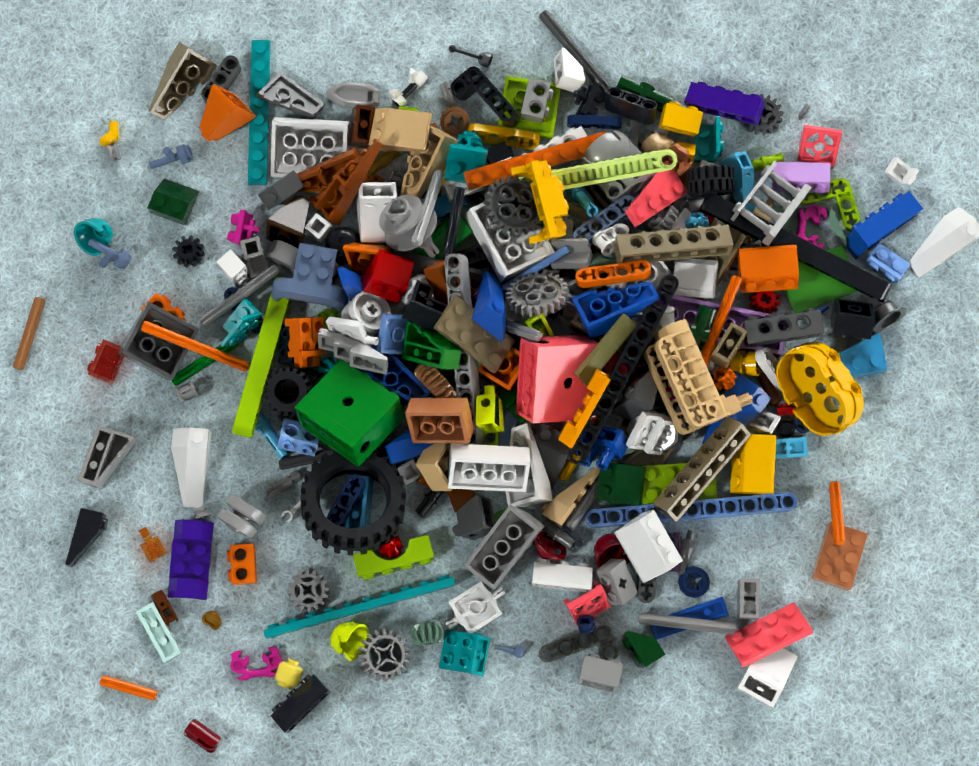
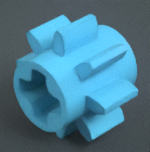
M701 212L690 214V219H686L687 229L697 226L709 227L708 217H704V214Z

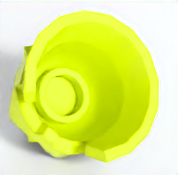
M354 621L341 623L335 627L331 634L330 646L335 649L334 652L344 654V657L350 662L357 659V655L364 652L359 651L358 647L365 648L366 645L362 644L361 641L363 639L368 641L366 635L369 634V629L364 624H355Z

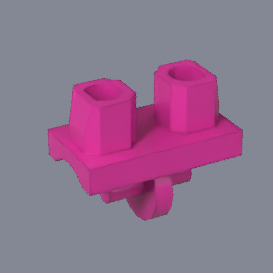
M240 210L239 213L231 215V224L237 226L236 231L228 232L227 240L241 247V240L252 238L253 234H258L260 229L255 227L256 221L253 220V215L247 213L246 210Z

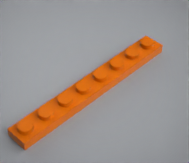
M606 131L465 171L463 174L468 191L493 184L495 180L499 182L502 176L505 180L508 175L514 178L516 175H511L510 168L526 165L531 161L539 160L540 162L547 160V163L552 167L586 157L585 151L598 137L605 134Z

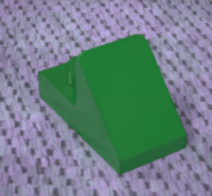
M513 387L510 391L502 389L497 396L502 400L503 406L523 424L526 419L516 413L517 390Z

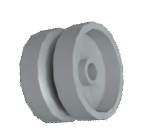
M230 494L226 504L234 512L221 508L216 517L240 535L242 533L246 537L253 539L257 529L249 521L262 525L267 516L244 500Z

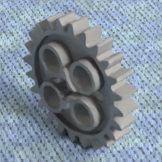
M545 271L542 274L535 272L534 275L528 273L527 277L521 275L520 280L514 279L515 283H510V287L506 288V300L510 310H515L516 314L521 312L522 316L528 313L529 317H532L533 314L539 317L541 313L547 316L549 311L555 313L554 309L560 310L561 305L566 304L565 301L568 300L569 295L567 282H564V278H559V275L553 277V272L546 275Z

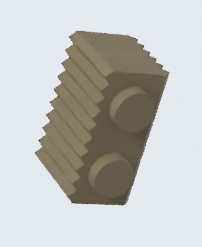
M731 322L713 351L710 360L720 367L727 369L745 340L747 331Z

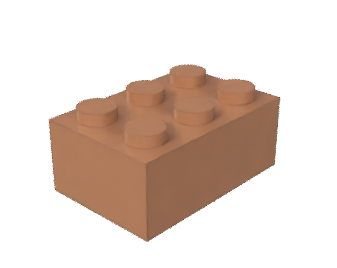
M411 398L405 412L413 443L470 442L474 425L467 398Z
M830 521L826 526L810 579L849 591L852 589L868 533L844 526V544L842 546L835 545L833 542L832 522Z

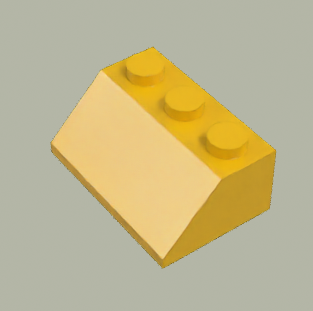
M751 434L733 455L731 461L730 493L745 496L774 493L776 435Z

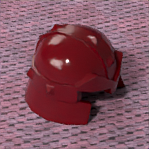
M605 534L596 541L593 552L598 568L610 559H625L626 564L630 562L627 554H622L624 549L615 534Z

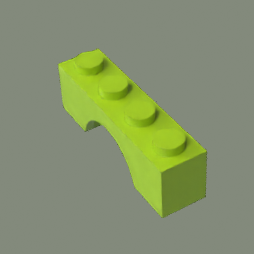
M424 535L409 539L407 550L397 559H381L372 550H367V554L361 555V552L353 554L358 578H363V581L375 578V574L382 573V576L394 573V569L401 568V571L413 568V564L420 563V566L430 564L431 560L434 559L429 536Z

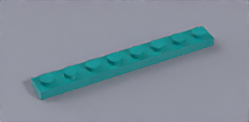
M252 40L250 110L256 117L249 122L248 185H267L269 102L257 98V93L270 82V40Z

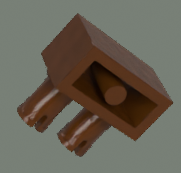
M357 104L352 109L348 146L361 148L370 146L369 140L375 107Z

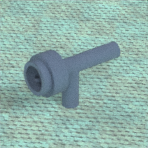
M184 144L176 147L177 153H173L169 147H164L163 153L166 157L149 162V166L151 169L177 160H180L182 164L189 163L193 159L192 150L189 145L185 146Z
M93 238L88 242V245L105 254L99 262V266L105 268L112 258L115 259L113 265L120 269H125L131 261L132 256L124 249H121L118 253Z

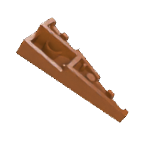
M377 139L373 140V144L367 150H361V155L356 160H350L332 177V182L327 186L323 185L320 188L321 192L309 198L312 205L320 210L328 221L338 226L341 224L383 145Z
M354 147L298 173L297 176L304 184V187L298 191H305V193L321 192L320 188L332 182V177L350 160H356L360 156L357 148ZM366 175L363 183L369 182L368 175Z

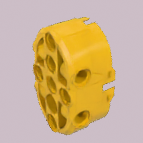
M806 342L791 349L780 359L776 370L778 385L783 392V397L787 404L794 403L797 407L792 410L795 416L810 431L822 436L835 435L859 421L864 408L862 389L853 380L847 367L841 362L837 351L820 342ZM832 397L839 401V408L833 404Z

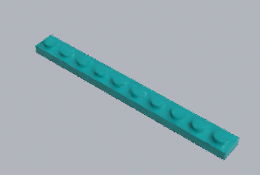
M445 575L438 577L437 582L423 581L418 583L419 587L411 589V586L400 588L398 593L393 594L392 591L382 593L380 598L374 599L373 596L364 598L362 603L359 604L349 602L343 604L344 608L337 610L335 607L325 609V613L320 615L314 612L305 615L306 618L302 620L292 618L286 620L287 624L279 626V623L267 626L268 629L263 630L266 639L450 588L455 586L454 579Z

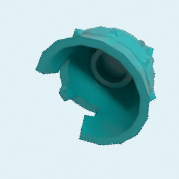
M100 218L85 219V221L77 223L73 232L77 245L85 253L92 256L101 255L102 252L88 245L91 238L108 246L112 243L111 239L114 235L110 225Z

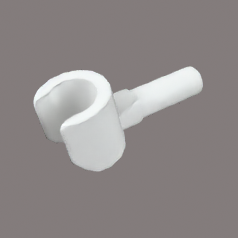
M301 500L290 511H284L281 517H284L286 513H290L291 517L287 522H291L294 519V514L301 507Z

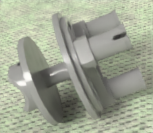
M403 195L392 199L380 215L379 225L385 232V241L395 251L411 253L412 249L419 247H414L411 239L416 224L422 217L423 204L414 195ZM434 210L422 245L420 246L431 258L436 256L433 251L436 254L439 253V249L432 242L431 237L432 233L436 230L437 215Z

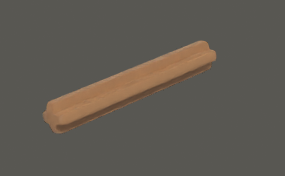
M34 298L13 364V368L17 370H24L45 305V299Z

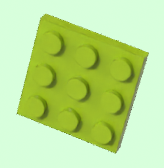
M506 76L503 96L519 115V123L511 128L533 131L539 134L540 138L552 139L561 88H557L555 83H551V89L554 91L552 100H548L546 106L550 107L548 118H544L542 124L520 119L529 79ZM536 90L535 94L541 96L544 94V91ZM538 107L531 108L533 113L541 111ZM507 111L504 113L506 117H511ZM499 119L498 127L510 128L505 126Z

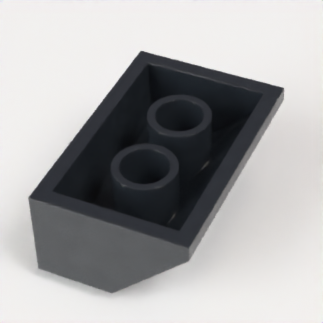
M308 674L300 682L302 686L296 690L294 688L286 695L288 699L283 704L279 702L272 709L273 714L271 717L284 733H289L331 692L316 675L310 676Z

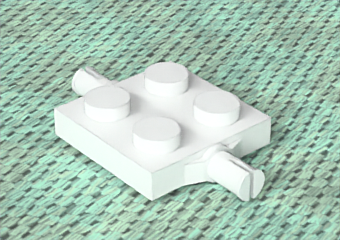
M329 316L326 320L328 329L321 328L322 330L357 340L371 347L370 344L378 345L379 342L378 337L366 334L361 321Z
M480 581L449 601L448 603L455 615L454 618L446 622L449 630L460 623L468 633H475L501 616L502 612L497 606L496 599L506 594L502 591V587L491 593Z

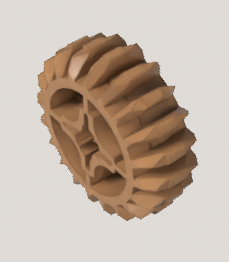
M420 364L413 372L414 376L431 393L432 398H457L456 391L436 368Z

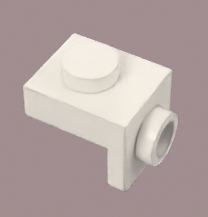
M893 157L884 173L898 185L909 186L915 181L919 170L917 168H910L898 157Z

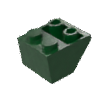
M627 631L622 635L623 639L621 641L627 650L631 649L634 656L632 659L637 667L645 668L666 655L655 637Z

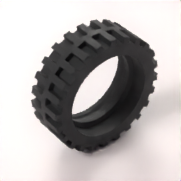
M333 450V454L330 456L327 453L323 454L320 463L317 461L312 463L311 472H306L305 482H302L300 498L302 520H305L307 531H312V538L315 541L318 539L322 540V546L326 549L329 545L334 547L335 553L340 554L341 550H345L347 555H353V551H360L361 555L367 554V549L373 548L374 551L380 549L381 542L387 544L390 541L391 535L397 534L399 524H402L404 518L406 487L403 486L404 479L402 475L398 476L396 465H389L388 457L380 458L378 457V451L374 450L357 467ZM357 473L376 480L383 487L386 494V507L382 516L376 522L361 528L342 527L327 519L320 506V495L323 487L333 478L343 474Z

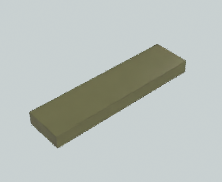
M623 313L574 372L576 377L586 386L595 370H601L636 328L635 323L626 314Z

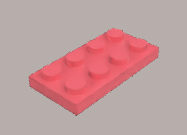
M793 602L735 631L733 635H726L725 639L744 668L813 634V631Z

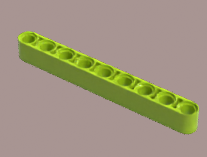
M270 295L233 424L232 434L251 439L253 437L264 399L263 393H265V389L263 387L267 384L266 379L270 377L281 339L282 325H285V319L287 318L292 299L282 298L276 302Z

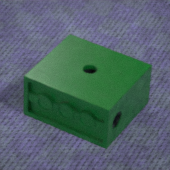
M342 359L294 407L302 428L357 467L371 455L405 418L400 397L395 392L388 391L382 383L373 381L366 372H360L357 368L350 367V362L347 363Z

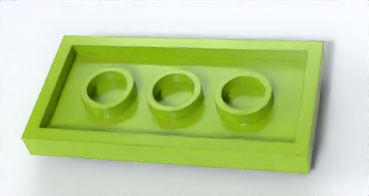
M687 463L644 466L646 467L641 505L653 504ZM716 477L696 500L718 499Z

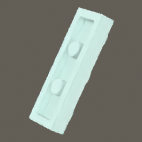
M154 602L136 611L164 663L182 654Z

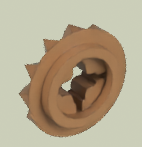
M457 106L448 107L442 112L439 119L442 130L451 136L463 134L468 129L470 123L468 113L463 108ZM451 115H453L455 118H460L459 120H457L458 127H456L454 123H449L450 121H452Z

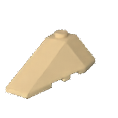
M430 126L426 150L411 151V155L407 157L409 165L407 173L404 174L400 196L414 195L420 199L429 187L434 171L442 170L445 166L450 144L458 143L459 140Z

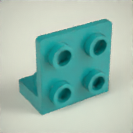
M716 116L713 125L700 124L699 133L694 137V144H696L694 162H701V160L717 162L718 157H721L724 143L720 139L724 125L723 122H720V116Z
M461 143L450 144L444 180L466 184L463 172L485 166L488 150L480 146L468 147Z
M248 299L241 301L222 326L228 332V335L220 344L222 347L244 342L249 336L247 333L258 325V319L262 313Z
M446 630L439 668L484 676L490 638L479 634Z

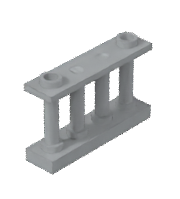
M776 161L771 166L766 165L760 173L763 177L743 203L738 202L732 210L735 213L731 218L734 221L741 214L763 230V234L766 237L762 242L769 246L812 188L806 183L802 189L799 187L795 188L772 171L778 163ZM769 177L791 193V197L794 198L793 201H787L763 182ZM758 189L780 204L783 207L782 209L785 210L784 213L776 212L754 196ZM748 202H751L773 218L775 225L766 224L744 207Z

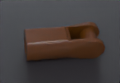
M762 372L760 376H757L762 390L771 397V400L768 402L769 405L776 406L780 400L778 392L766 374Z
M159 590L150 596L167 626H170L169 623L175 620L178 621V617L163 590ZM170 609L171 614L165 617L163 612Z

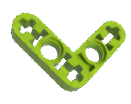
M844 178L830 180L832 188L831 186L829 187L827 196L822 197L814 192V195L809 196L807 201L805 199L801 201V205H809L835 198L843 227L847 231L852 232L853 230L851 224H847L849 215L844 216V214L854 211L851 214L852 221L856 220V223L861 221L850 183ZM839 183L846 186L842 192L841 189H836L833 191L834 194H832V188L838 187ZM844 200L849 201L851 208L848 210L843 209L841 202Z

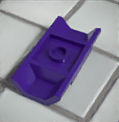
M175 520L168 598L207 600L214 523L198 520Z

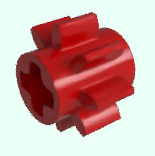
M391 535L390 541L387 544L381 542L379 551L383 557L396 558L404 547L399 536L394 538Z

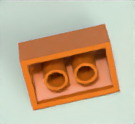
M783 245L738 249V277L742 278L739 286L741 293L798 289L797 246Z

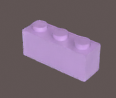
M778 162L773 169L776 174L795 188L799 187L802 189L806 183L812 187L809 192H829L830 163ZM772 180V190L781 193L787 191Z

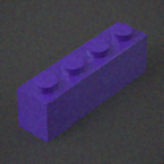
M691 82L684 101L686 107H696L698 111L705 114L757 126L765 107L763 99L757 94L747 95L739 90H726L722 86H708L704 82Z

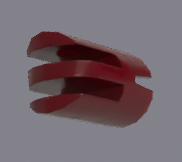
M193 719L188 724L183 733L184 736L209 753L215 752L221 740L219 735L196 719Z

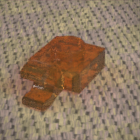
M144 527L139 530L145 541L140 546L150 563L168 553L158 536L152 538L148 528Z

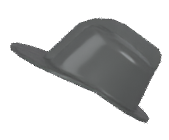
M890 300L874 308L875 326L873 327L872 336L879 332L881 333L889 325L902 319L907 309L904 307L899 308Z

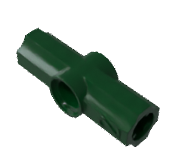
M624 75L620 77L616 86L617 88L655 101L658 105L657 110L662 112L663 106L673 100V98L656 91L652 85L645 82L639 83Z
M700 304L694 323L690 326L700 352L703 345L707 342L710 333L709 328L716 309Z

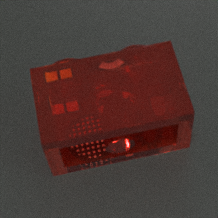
M103 339L102 343H99L96 347L94 361H91L88 365V375L91 378L112 385L124 359L123 356L118 354L121 346Z

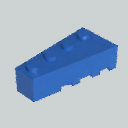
M910 191L904 195L902 193L898 194L892 199L893 202L891 204L885 203L879 208L880 211L878 213H870L865 218V222L859 221L851 227L853 231L846 237V248L855 260L866 250L869 251L882 239L884 240L891 235L895 228L896 230L923 210V207Z
M373 345L372 348L376 350L377 345ZM381 353L388 358L387 375L357 368L360 372H366L373 381L382 383L388 391L395 392L400 397V402L408 406L411 398H432L428 389L394 354Z

